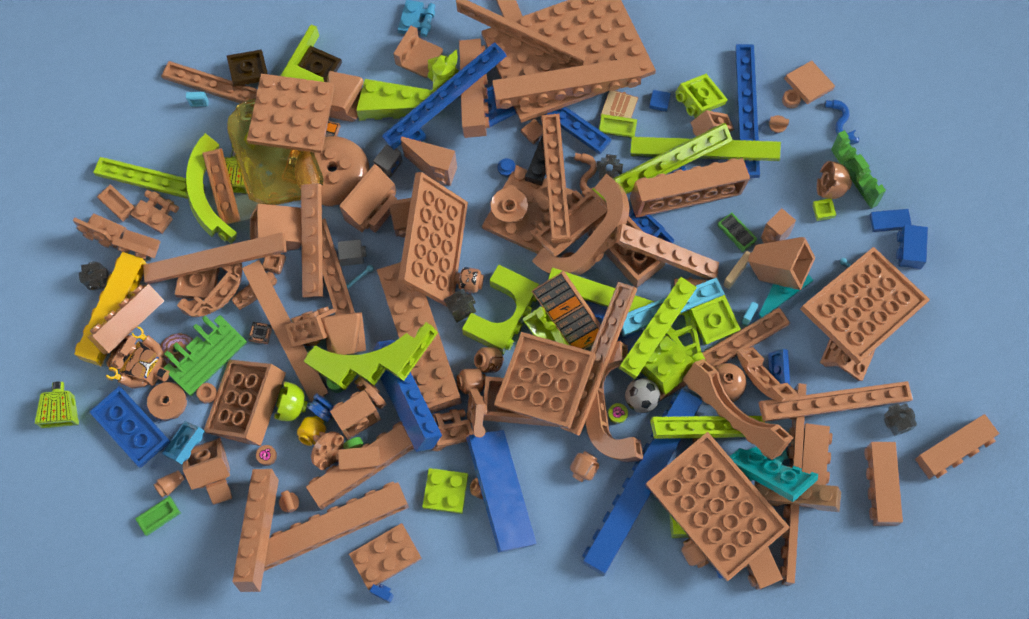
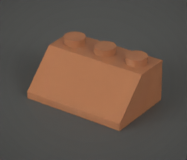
M376 164L371 167L340 204L344 220L360 232L370 227L369 221L391 195L394 197L396 195L395 184Z

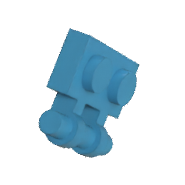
M406 0L398 33L406 34L409 27L413 26L418 31H421L420 35L422 37H427L432 26L430 24L431 20L435 16V4L429 3L428 8L423 9V2ZM421 17H425L424 22L420 23Z

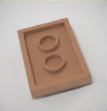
M402 523L349 553L368 590H371L373 584L379 585L422 559Z

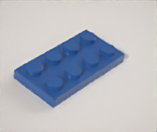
M118 386L90 411L91 415L139 468L143 467L170 443L166 435L121 386Z

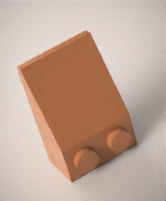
M401 137L404 156L442 186H451L457 170L454 150Z

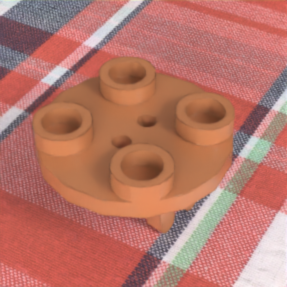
M333 431L328 433L320 432V436L314 435L313 439L316 444L311 454L312 463L320 470H325L335 462H339L338 450L343 449L344 437L338 432Z

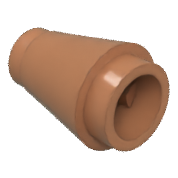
M177 470L156 480L157 482L153 486L163 498L165 495L169 496L185 479L180 471Z

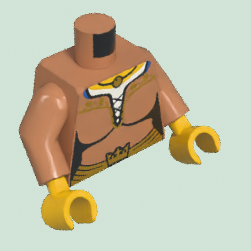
M136 327L141 330V335L135 336L132 333V336L136 339L140 338L142 342L138 341L136 343L135 350L128 356L123 367L119 370L120 374H118L116 368L110 367L108 370L113 371L115 376L110 377L106 375L108 380L117 379L119 383L132 389L145 387L146 385L153 386L158 379L166 381L170 376V371L164 369L167 362L163 359L165 354L161 346L149 335H144L141 327Z

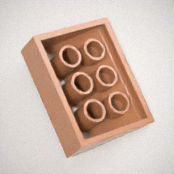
M229 359L204 428L205 433L261 446L286 372L273 364Z

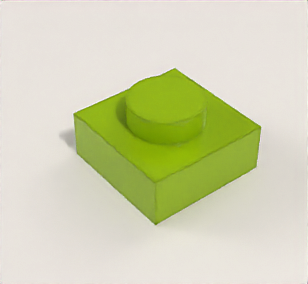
M832 199L813 201L812 206L816 221L836 217Z

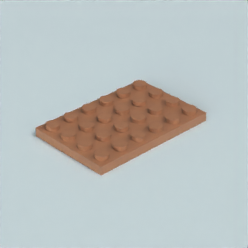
M418 172L415 173L398 281L446 307L453 306L455 296V280L459 268L468 202L429 176Z
M873 247L806 302L800 310L848 357L859 365L925 306L930 299Z
M709 432L705 433L645 484L726 582L790 528Z

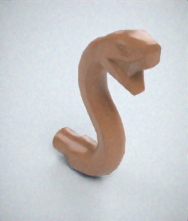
M575 153L574 160L590 165V169L582 175L579 183L581 190L584 191L589 188L587 181L597 171V163L589 154Z

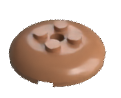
M329 136L325 137L322 153L302 151L296 164V178L300 189L301 185L321 184L322 205H340L370 170L367 156L356 143L343 137ZM337 167V170L331 172L328 168Z

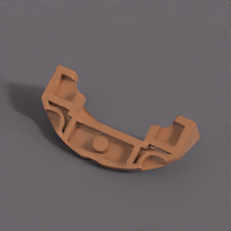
M242 263L221 267L227 274L204 301L197 296L192 301H187L183 298L177 304V307L183 314L190 317L205 316L222 308L229 302L240 285Z

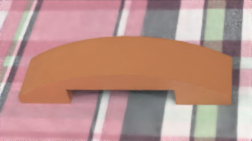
M754 347L737 350L738 359L745 373L762 393L773 400L781 402L798 398L799 394L788 383L780 384L762 365L764 358Z

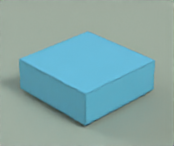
M186 92V99L191 107L208 106L209 100L205 92Z
M751 302L742 319L743 325H749L758 308V304Z

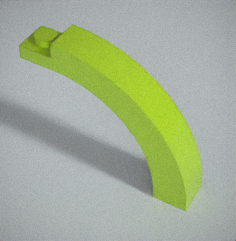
M205 133L195 145L188 161L186 172L187 198L192 213L200 226L211 237L218 233V236L223 241H228L232 244L236 240L237 232L215 214L204 193L203 179L207 169L203 153L219 149V144Z

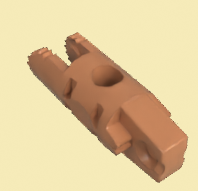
M269 271L266 274L270 279L272 285L275 286L277 283V279L274 276V274ZM249 284L232 301L241 310L255 302L257 297Z

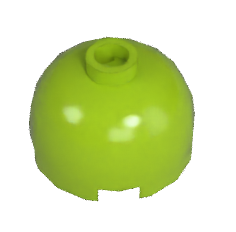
M284 381V388L280 389L276 406L278 411L274 413V419L293 421L299 417L301 412L305 413L307 401H304V392L299 386Z

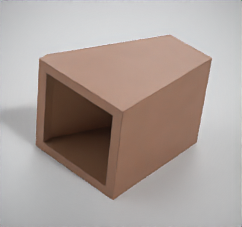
M257 204L249 218L250 240L283 232L286 239V250L299 249L302 245L301 208Z
M805 237L755 245L753 252L749 254L748 262L759 281L801 290L815 260V256Z

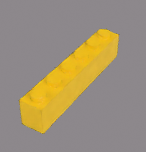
M122 252L120 257L116 259L115 268L112 274L108 276L107 285L100 293L99 302L92 310L91 319L84 327L80 342L76 344L74 355L80 360L102 366L107 354H103L87 337L92 334L90 330L98 323L101 325L106 321L104 317L112 310L115 312L120 308L118 304L126 297L129 299L134 295L132 291L139 286L144 275V264H147L143 258Z

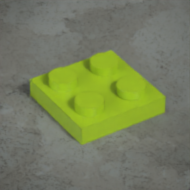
M725 295L689 310L704 345L741 330Z
M429 468L422 508L463 514L468 473Z

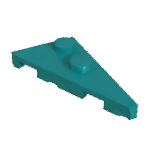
M809 274L807 275L801 290H803L805 287H807L809 284L813 282V279ZM773 284L758 318H763L776 310L801 290Z

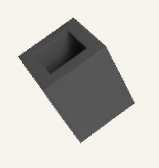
M385 145L373 160V163L389 178H391L403 162L400 150L397 148L393 150L388 145Z
M360 239L338 242L341 266L364 264V257H367L366 246H362Z

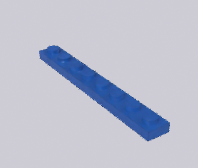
M494 42L382 135L383 139L393 150L401 145V137L409 138L507 57L505 52Z
M736 44L739 140L759 141L754 44ZM744 160L750 178H759L760 161Z

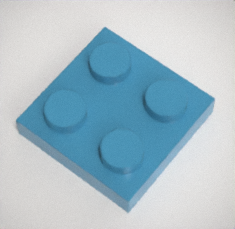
M184 421L162 454L182 465L190 457L193 447L202 440V434L205 431L194 424Z

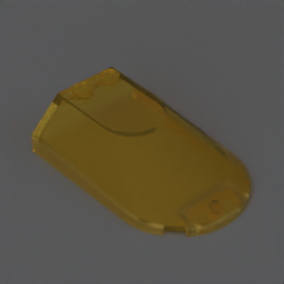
M256 98L242 102L236 106V110L229 116L227 132L249 200L259 204L279 205L301 200V185L318 183L322 186L324 178L314 152L248 144L247 137Z

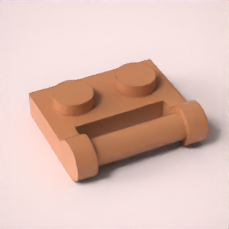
M470 388L467 419L472 423L474 435L480 438L486 432L482 424L483 416L487 414V405L484 404L483 396L480 395L478 389Z

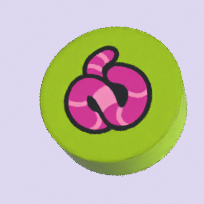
M621 403L613 404L608 411L610 421L615 424H621L626 421L628 416L626 406Z

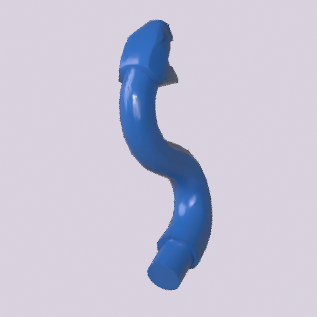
M825 100V108L842 111V116L835 125V131L838 135V133L844 131L843 125L850 116L849 109L842 101ZM856 130L847 133L850 144L859 143V137L856 138L854 136Z

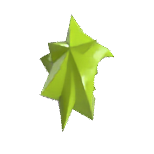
M457 49L448 57L440 55L428 59L429 72L427 76L433 82L432 92L439 89L459 72L456 68L458 59Z

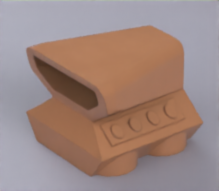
M329 71L327 82L334 83L335 85L329 117L353 122L358 118L356 110L364 83L363 79L358 76Z
M362 312L329 315L321 318L327 334L328 352L347 355L366 351Z

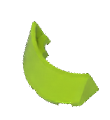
M539 307L523 318L524 323L534 336L569 345L543 307Z

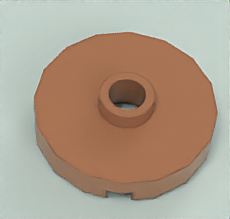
M360 376L354 381L361 392L365 390L370 400L375 402V406L378 409H382L387 405L379 395L380 391L374 385H370Z
M163 382L156 385L150 391L147 398V406L150 413L162 421L178 418L187 406L185 391L178 384L172 382ZM165 398H169L167 403H163Z

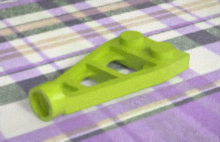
M689 310L679 314L685 317L686 327L679 330H674L670 327L665 335L693 359V362L702 359L706 360L701 352L696 324ZM690 333L693 344L684 346L678 337Z

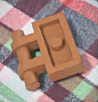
M147 190L144 196L149 198V201L146 203L140 200L130 215L132 218L163 234L173 220L168 215L169 212L176 213L179 207L173 201L162 198L159 193ZM157 203L163 206L161 210L155 208Z
M132 335L124 338L111 351L112 354L106 362L107 367L122 368L124 365L123 358L128 354H132L135 350L137 339Z
M453 409L448 413L433 414V418L442 434L435 445L436 449L467 442L466 437L473 435L469 419L463 421L460 419L466 416L464 409ZM449 420H451V421L453 422V423L444 425V421H449Z

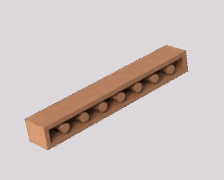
M631 57L492 80L497 109H507L516 105L525 106L534 102L543 103L552 99L561 100L570 96L579 97L588 93L597 94L606 90L615 91L624 87L633 88L641 85L642 73L638 57Z
M387 483L379 491L371 490L365 493L363 498L358 500L353 498L340 508L338 506L332 507L324 515H314L308 519V522L303 524L296 523L291 525L290 529L285 532L278 531L273 533L268 542L264 571L409 508L399 483Z

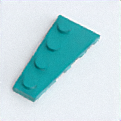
M742 448L737 449L729 456L746 476L792 502L818 480L817 473L811 472L808 474L802 472V468L796 466L790 468L782 465L781 461L775 459L769 461L764 459L763 455Z

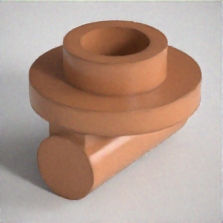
M780 115L770 117L769 127L773 132L781 133L786 130L789 119Z
M475 478L470 484V492L477 498L483 499L478 478Z
M289 490L281 493L282 496L279 500L280 508L287 513L294 512L299 507L298 496L289 492Z

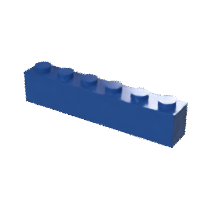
M395 340L377 342L372 352L392 344ZM385 370L380 379L416 452L433 449L442 434L411 372L403 381Z

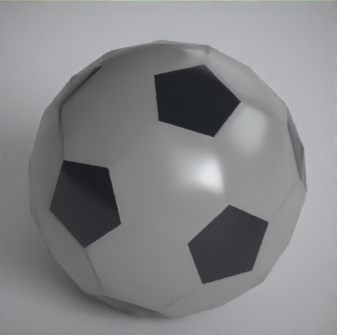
M638 378L627 386L625 399L632 410L639 413H647L658 405L660 392L653 381L646 378Z

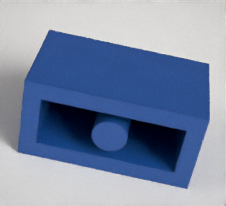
M905 224L902 230L898 231L897 242H900L896 252V259L899 260L898 266L916 269L923 268L927 262L928 227Z

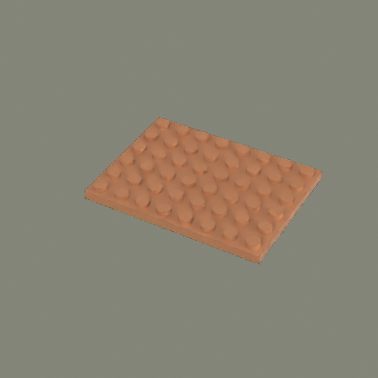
M567 0L511 20L587 55L586 65L638 57L642 79L654 75L656 72L621 0ZM492 27L481 31L487 48L495 42L507 55L496 65L501 79L575 67ZM610 90L597 94H583L579 97H565L561 100L552 99L543 103L534 102L525 106L516 105L514 109L522 123Z

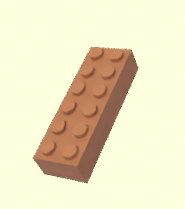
M733 158L723 163L714 162L705 167L695 166L686 171L677 170L672 174H659L648 179L646 177L640 178L635 181L630 201L635 217H642L741 195L750 180V176L743 158L737 160Z

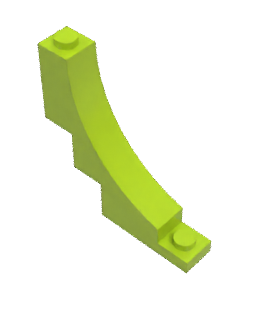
M425 322L418 329L415 338L406 333L382 349L360 355L335 354L315 345L307 353L304 362L344 390L347 389L356 375H359L375 386L385 370L404 381L438 332L432 325Z

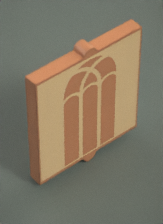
M610 90L601 114L632 118L638 97L626 94V92Z

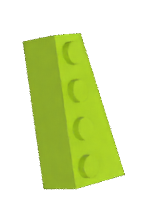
M365 79L356 110L359 121L371 118L382 120V118L390 117L400 119V117H405L435 91Z

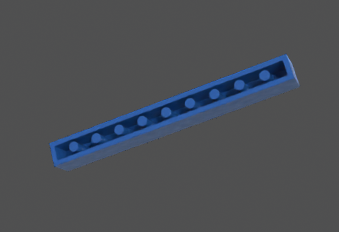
M681 389L679 394H674L670 401L672 407L669 411L665 410L662 417L695 416L703 400ZM652 432V442L650 444L646 443L642 450V454H644L643 460L636 461L631 469L634 471L632 477L629 478L627 476L622 485L624 491L621 495L617 494L613 500L612 505H614L612 512L607 511L602 520L605 523L601 530L597 529L593 535L594 543L592 547L587 546L582 555L585 558L583 561L584 565L605 576L652 493L645 484L667 466L682 438L654 439Z

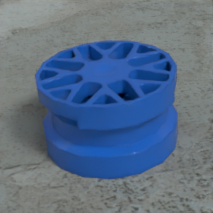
M316 393L313 396L314 400L309 402L307 407L317 416L329 422L332 415L330 411L333 410L334 405Z

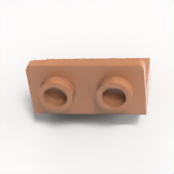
M125 230L123 238L114 237L112 244L118 246L117 250L125 253L133 251L137 257L146 259V256L155 259L160 241Z

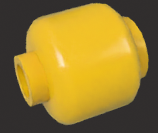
M318 416L304 418L297 430L299 441L306 446L315 445L316 442L313 436H320V432H326V427L323 424L324 421Z

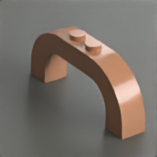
M607 173L594 187L607 202L605 219L578 251L570 257H554L543 247L532 260L540 269L550 274L553 267L579 276L588 271L596 262H599L603 258L605 251L616 243L618 226L621 224L626 225L628 220L629 201L624 189Z
M617 341L585 425L592 444L601 453L618 461L635 462L643 460L641 440L635 437L616 440L612 437L608 426L604 381L609 372L619 367L628 355L627 345Z

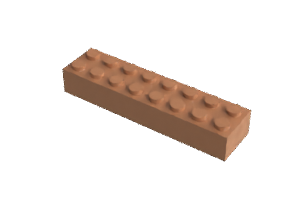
M401 262L377 269L399 338L406 333L415 338L418 329L425 322L432 325L438 332L426 295L398 281ZM438 333L411 370V374L431 413L462 403Z

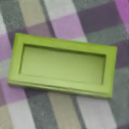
M601 114L599 130L604 134L632 138L635 137L637 119Z

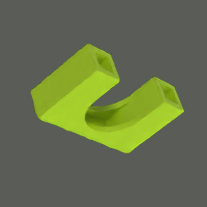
M498 264L489 280L490 287L508 295L514 300L516 304L515 313L510 319L501 323H493L471 313L462 331L463 335L487 347L498 348L504 355L506 350L509 351L514 343V340H512L514 335L520 333L523 327V318L531 313L532 308L530 306L533 301L537 302V298L532 293V290L539 286V284Z

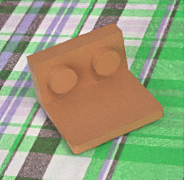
M410 26L393 53L395 64L424 78H428V59L442 55L443 48L419 38L417 28Z
M94 213L88 223L75 217L73 219L77 226L76 229L81 231L85 238L91 241L93 239L98 240L99 244L107 248L109 246L117 248L118 246L112 244L114 237L122 239L125 230H127L126 227Z
M327 306L317 309V311H308L300 316L291 318L292 322L286 324L285 327L292 347L326 338L327 334L321 318L337 312L336 308L328 309Z
M830 339L820 363L825 367L839 366L858 381H863L875 350L857 365Z

